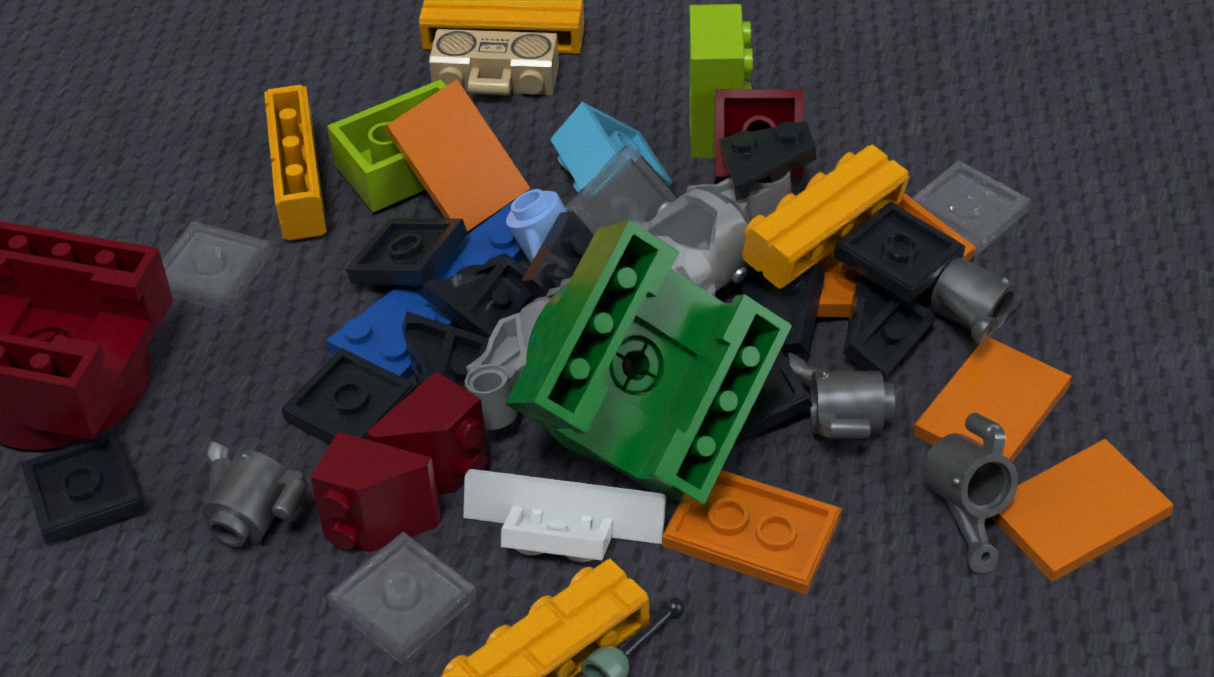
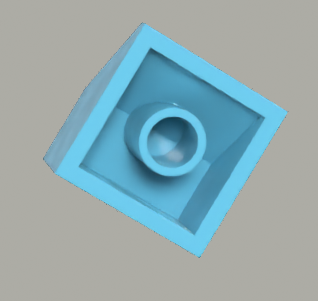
M581 102L550 139L559 153L557 158L559 163L571 173L575 180L574 188L587 200H592L641 155L669 187L673 183L638 130L584 102Z

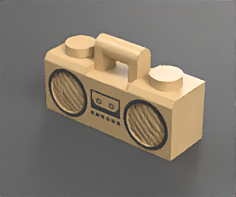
M437 29L429 61L432 83L441 79L447 86L457 79L465 92L469 94L510 96L511 90H513V94L553 95L559 67L557 34Z

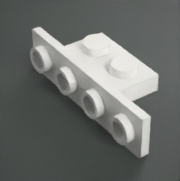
M469 469L465 475L463 518L504 523L501 528V547L516 549L525 555L550 553L565 555L577 562L603 560L611 538L662 544L666 509V496L663 493Z

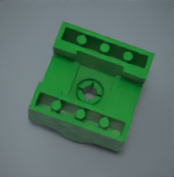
M631 220L597 228L570 282L548 301L539 314L529 338L526 365L505 404L545 427L562 446L586 460L612 467L650 491L663 493L667 501L705 504L792 325L745 294L737 295L732 303L725 304L671 269L679 251ZM627 356L630 359L632 370L629 377L624 374L622 370L623 360L619 357Z

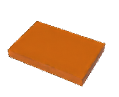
M457 79L384 127L445 219H463L467 232L530 189Z
M990 338L985 345H978L914 424L913 436L934 445L938 440L949 434L960 433L983 444L982 438L969 432L965 427L966 418L971 413H979L1000 424L1004 429L1006 441L1002 455L1013 463L1068 390L1072 376Z
M1103 439L1019 484L1010 504L1002 512L990 518L1051 582H1054L1171 516L1174 504L1112 444Z
M721 470L705 504L679 503L662 536V547L807 595L840 522L842 508Z

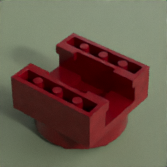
M0 221V444L20 449L50 450L75 444L86 439L94 440L97 434L113 426L135 406L142 396L150 377L151 356L148 345L174 302L159 248Z

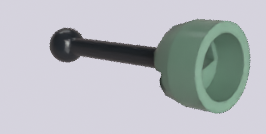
M676 597L667 599L664 602L663 611L620 650L616 647L603 646L592 652L581 664L584 677H627L629 672L627 657L670 618L680 617L684 611L683 602Z

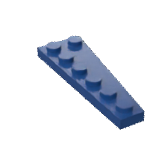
M513 201L466 235L454 253L436 272L433 279H436L438 282L452 277L460 269L471 265H483L488 259L507 253L520 263L526 255L506 224ZM399 285L359 316L347 321L326 342L328 352L334 355L343 348L409 380L414 375L402 332V324L407 311L456 328L459 325L419 295L424 285L419 287Z

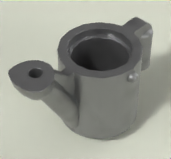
M956 258L951 261L941 276L927 288V294L931 297V309L971 330L973 338L980 346L985 345L990 338L994 337L1001 330L1011 312L1019 308L1022 296L1017 293L1018 288L1016 284L1010 282L1007 277L1002 278L963 258Z
M788 352L787 361L797 378L810 388L809 398L812 403V407H810V422L813 434H821L832 439H868L870 434H881L884 422H893L895 415V390L893 383H884L881 371H828L808 366L803 359Z
M971 413L965 420V427L969 432L982 438L983 444L960 433L949 434L941 438L927 454L924 462V477L927 485L936 494L945 498L969 546L968 564L970 568L976 573H989L996 569L999 556L996 548L988 543L984 526L985 518L997 515L1010 504L1017 490L1018 474L1015 465L1002 455L1006 435L1001 425L979 413Z
M208 441L206 444L205 456L211 471L208 499L202 507V515L207 522L208 531L217 540L233 547H240L243 544H256L262 539L275 516L283 520H288L292 516L308 486L306 479L300 471L286 470L277 461L259 452L245 450L238 452L234 456L222 444Z

